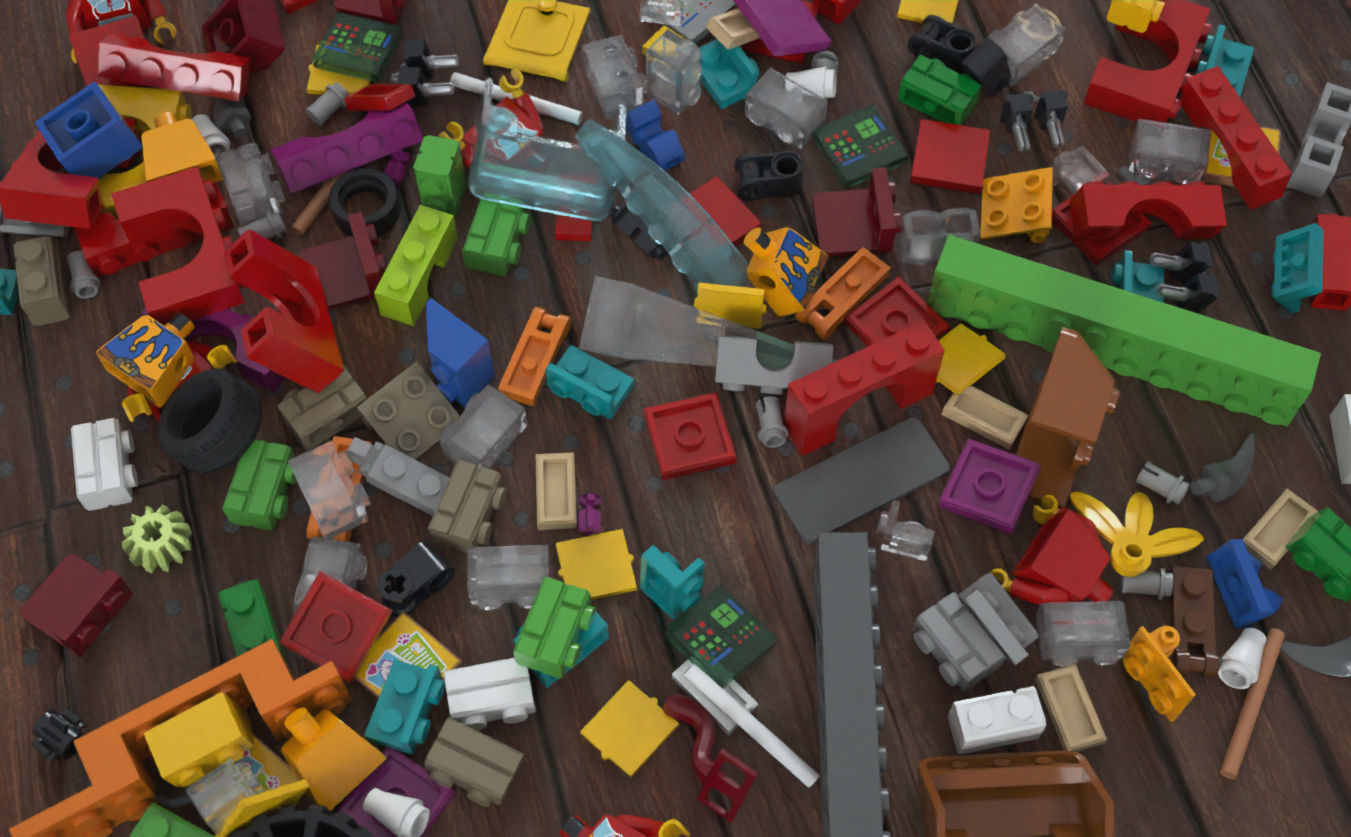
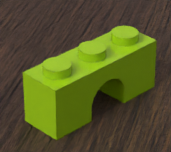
M423 205L419 206L374 292L381 316L415 326L429 298L427 286L433 266L437 265L444 268L458 241L454 215Z

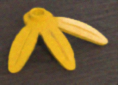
M1072 492L1070 494L1071 502L1079 514L1092 520L1097 532L1113 545L1110 552L1111 564L1120 575L1135 577L1148 569L1151 564V558L1181 554L1194 549L1204 541L1203 536L1199 532L1188 528H1168L1149 536L1148 534L1153 523V506L1148 496L1144 493L1136 492L1130 498L1125 511L1124 527L1116 515L1099 500L1082 492Z

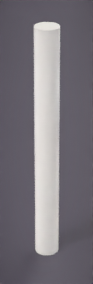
M456 72L452 74L450 82L455 87L502 101L506 96L511 100L513 98L512 93L504 92L498 85ZM530 96L538 113L576 125L581 123L583 112Z
M693 664L684 674L687 680L808 788L819 778L820 775L696 664Z

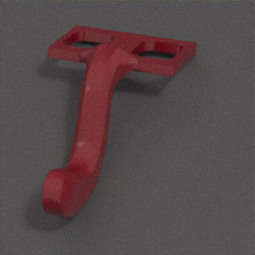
M670 695L663 705L665 714L690 724L697 733L691 753V767L696 777L702 783V789L697 800L732 823L758 772L724 749L720 751L716 761L713 762L710 758V753L715 741L716 732L710 713L700 703L686 695ZM725 761L730 762L745 773L746 780L743 785L737 784L723 774L721 768ZM711 788H716L732 800L733 805L730 811L724 810L710 800L708 794Z

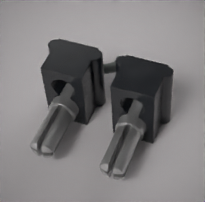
M407 38L402 54L405 63L401 66L399 72L392 74L391 78L392 83L412 86L415 97L406 101V103L413 109L415 106L428 105V100L431 96L454 94L452 82L431 84L427 83L425 78H433L434 69L458 67V56L432 55L425 39L413 40L412 38Z
M1030 91L1023 94L1008 95L1005 98L1000 121L1004 123L1006 133L1015 134L1020 152H1023V149L1026 152L1031 147L1027 130L1033 113L1032 100L1038 102L1034 118L1038 119L1040 129L1049 130L1054 148L1057 149L1064 146L1065 141L1061 127L1068 108L1066 102L1067 91L1042 92L1040 97L1035 96Z
M1205 241L1201 243L1190 242L1174 256L1160 253L1151 254L1149 258L1151 265L1169 268L1172 279L1185 283L1181 287L1160 284L1156 289L1157 296L1177 300L1179 308L1197 314L1220 297L1216 276L1213 273L1206 275L1205 272L1213 264L1209 245Z

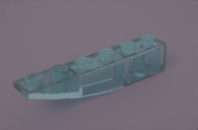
M591 119L584 122L575 135L581 150L585 155L594 159L601 168L604 179L611 186H615L625 198L628 209L642 219L648 227V232L656 243L662 244L670 254L676 269L681 273H685L694 284L697 295L699 283L740 287L749 280L746 274L749 263L706 210L677 181L624 139Z

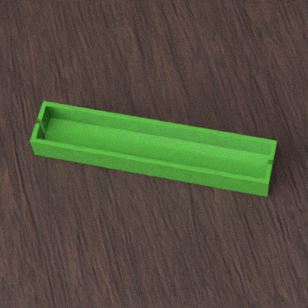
M952 235L947 237L935 269L927 304L933 311L937 312L941 317H952L970 323L978 329H989L1004 334L1015 341L1023 340L1041 346L1048 352H1053L1062 327L1078 331L1105 368L1112 369L1119 375L1133 376L1148 381L1156 387L1170 388L1185 393L1195 400H1207L1222 405L1232 412H1243L1262 418L1266 423L1288 427L1298 412L1299 407L1303 405L1312 391L1321 356L1320 352Z

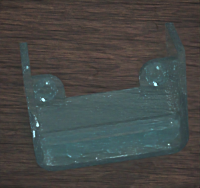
M486 77L475 118L468 181L470 191L476 197L483 200L590 221H601L607 218L613 205L625 150L627 107L620 105L611 130L598 129L591 134L588 147L517 132L518 120L510 110L491 105L493 79Z

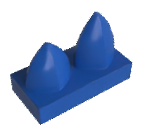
M1230 539L1206 557L1210 569H1213L1214 579L1235 629L1249 628L1264 617L1271 616L1280 608L1283 598L1270 589L1262 587L1258 577L1262 562L1248 553L1243 539Z

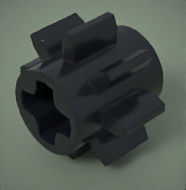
M65 707L61 714L56 710H49L37 720L32 729V734L38 738L32 743V746L51 762H54L58 755L64 760L70 759L78 753L73 741L86 735L81 731L86 726V723L68 707Z

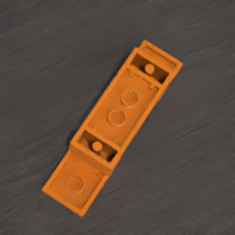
M271 639L74 740L73 742L92 786L9 829L12 837H107L113 832L112 828L123 822L141 819L152 803L158 805L154 797L156 786L143 760L147 757H153L144 733L220 692L225 693L245 710L249 708L250 703L254 702L261 717L278 741L284 737L291 739L294 736L285 726V720L296 709L306 708L313 718L324 709L329 710L336 716L346 708L345 705L353 701L332 661L295 680L276 644Z

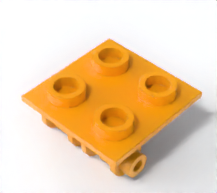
M1053 167L983 179L981 240L1027 233L1034 243L1045 241V238L1049 235V229H1052Z
M1142 626L1121 657L1124 659V666L1129 675L1134 680L1140 681L1148 691L1153 707L1160 714H1165L1172 723L1196 696L1168 659L1173 650L1179 645L1180 635L1171 626H1161L1150 634Z

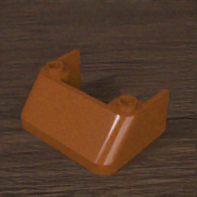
M1062 327L1016 453L1017 456L1041 464L1040 473L1028 499L1041 503L1042 497L1050 494L1057 499V508L1059 509L1066 506L1079 466H1088L1105 413H1113L1120 394V390L1113 388L1115 384L1114 378L1080 333L1066 327Z
M1059 750L939 756L925 758L918 763V785L924 837H1028L1047 835L1051 837H1114L1115 803L1085 756L1080 753Z

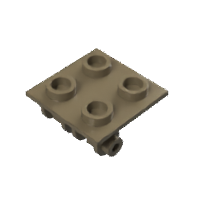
M417 361L356 407L363 415L362 422L370 431L374 429L386 445L413 459L418 458L464 421Z

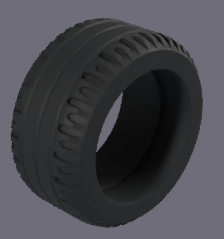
M214 368L197 373L182 383L167 401L159 421L158 436L160 445L169 456L191 471L208 474L223 470L241 458L255 440L262 421L261 399L254 389L230 371Z

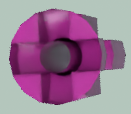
M403 150L390 154L391 161L387 163L384 171L395 183L396 188L401 187L406 173V166L411 160V156Z
M583 494L578 497V505L585 508L578 511V532L584 533L585 536L599 534L601 532V512L595 510V507L601 505V497L596 494Z

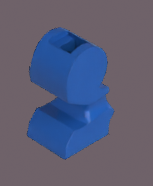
M653 99L627 112L625 130L630 136L632 143L640 146L641 154H645L653 170L660 174L684 162L685 154L673 129L663 131L661 128L662 114L657 102Z

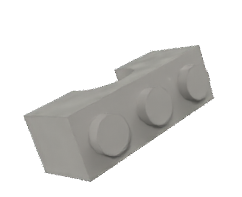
M1328 82L1326 83L1313 108L1287 187L1320 199L1322 198L1337 170L1344 149L1341 144L1351 125V90Z
M719 335L715 382L723 383L724 390L745 391V385L761 386V393L783 394V388H788L789 383L832 364L833 345L795 341L791 361L783 368L770 369L762 365L758 360L756 354L757 338Z

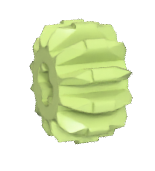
M162 504L156 513L151 507L146 505L144 516L139 517L138 515L131 514L134 526L122 527L123 535L126 538L122 542V548L126 554H129V560L134 566H143L147 572L152 574L158 565L163 571L168 572L169 562L173 560L183 564V557L180 552L191 550V543L187 538L192 535V531L189 525L184 523L185 519L180 512L176 510L171 513L170 509Z

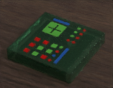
M338 12L312 58L313 67L378 82L403 36L402 27Z
M873 104L812 131V139L846 189L870 179L872 168L886 167L888 171L908 161L909 154Z
M722 585L667 626L663 634L692 664H696L722 689L773 649L778 641Z

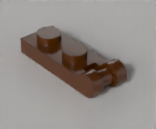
M1172 566L1169 573L1173 574L1172 594L1169 597L1170 626L1179 633L1180 643L1171 654V663L1182 675H1187L1189 671L1201 672V675L1204 677H1216L1219 670V657L1216 653L1213 569ZM1188 648L1199 649L1200 656L1190 655Z

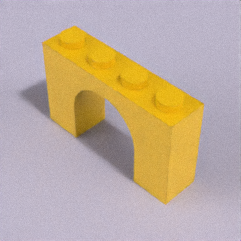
M98 85L122 118L136 119L139 137H142L145 131L156 128L154 119L161 113H173L177 121L187 118L192 119V108L186 103L182 91ZM144 161L134 169L123 173H106L99 179L104 206L101 214L109 212L119 220L111 193L146 183Z

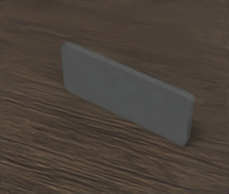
M911 417L778 483L774 487V496L802 541L806 544H812L817 541L818 533H833L947 475L950 465L918 418Z

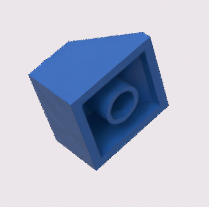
M95 81L34 122L58 161L72 175L97 177L100 179L104 174L123 161L130 159L143 148L131 128Z
M431 298L426 303L428 352L432 364L431 371L435 376L436 387L449 402L455 400L465 408L495 378L489 342Z

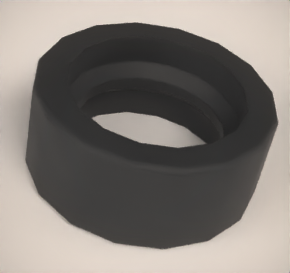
M361 168L349 171L338 178L330 191L329 202L335 223L343 233L353 236L347 216L350 214L345 212L344 209L345 203L357 193L365 191L378 192L385 196L386 203L376 213L363 217L366 225H374L376 235L380 237L391 230L399 219L401 207L395 183L387 174L377 169Z

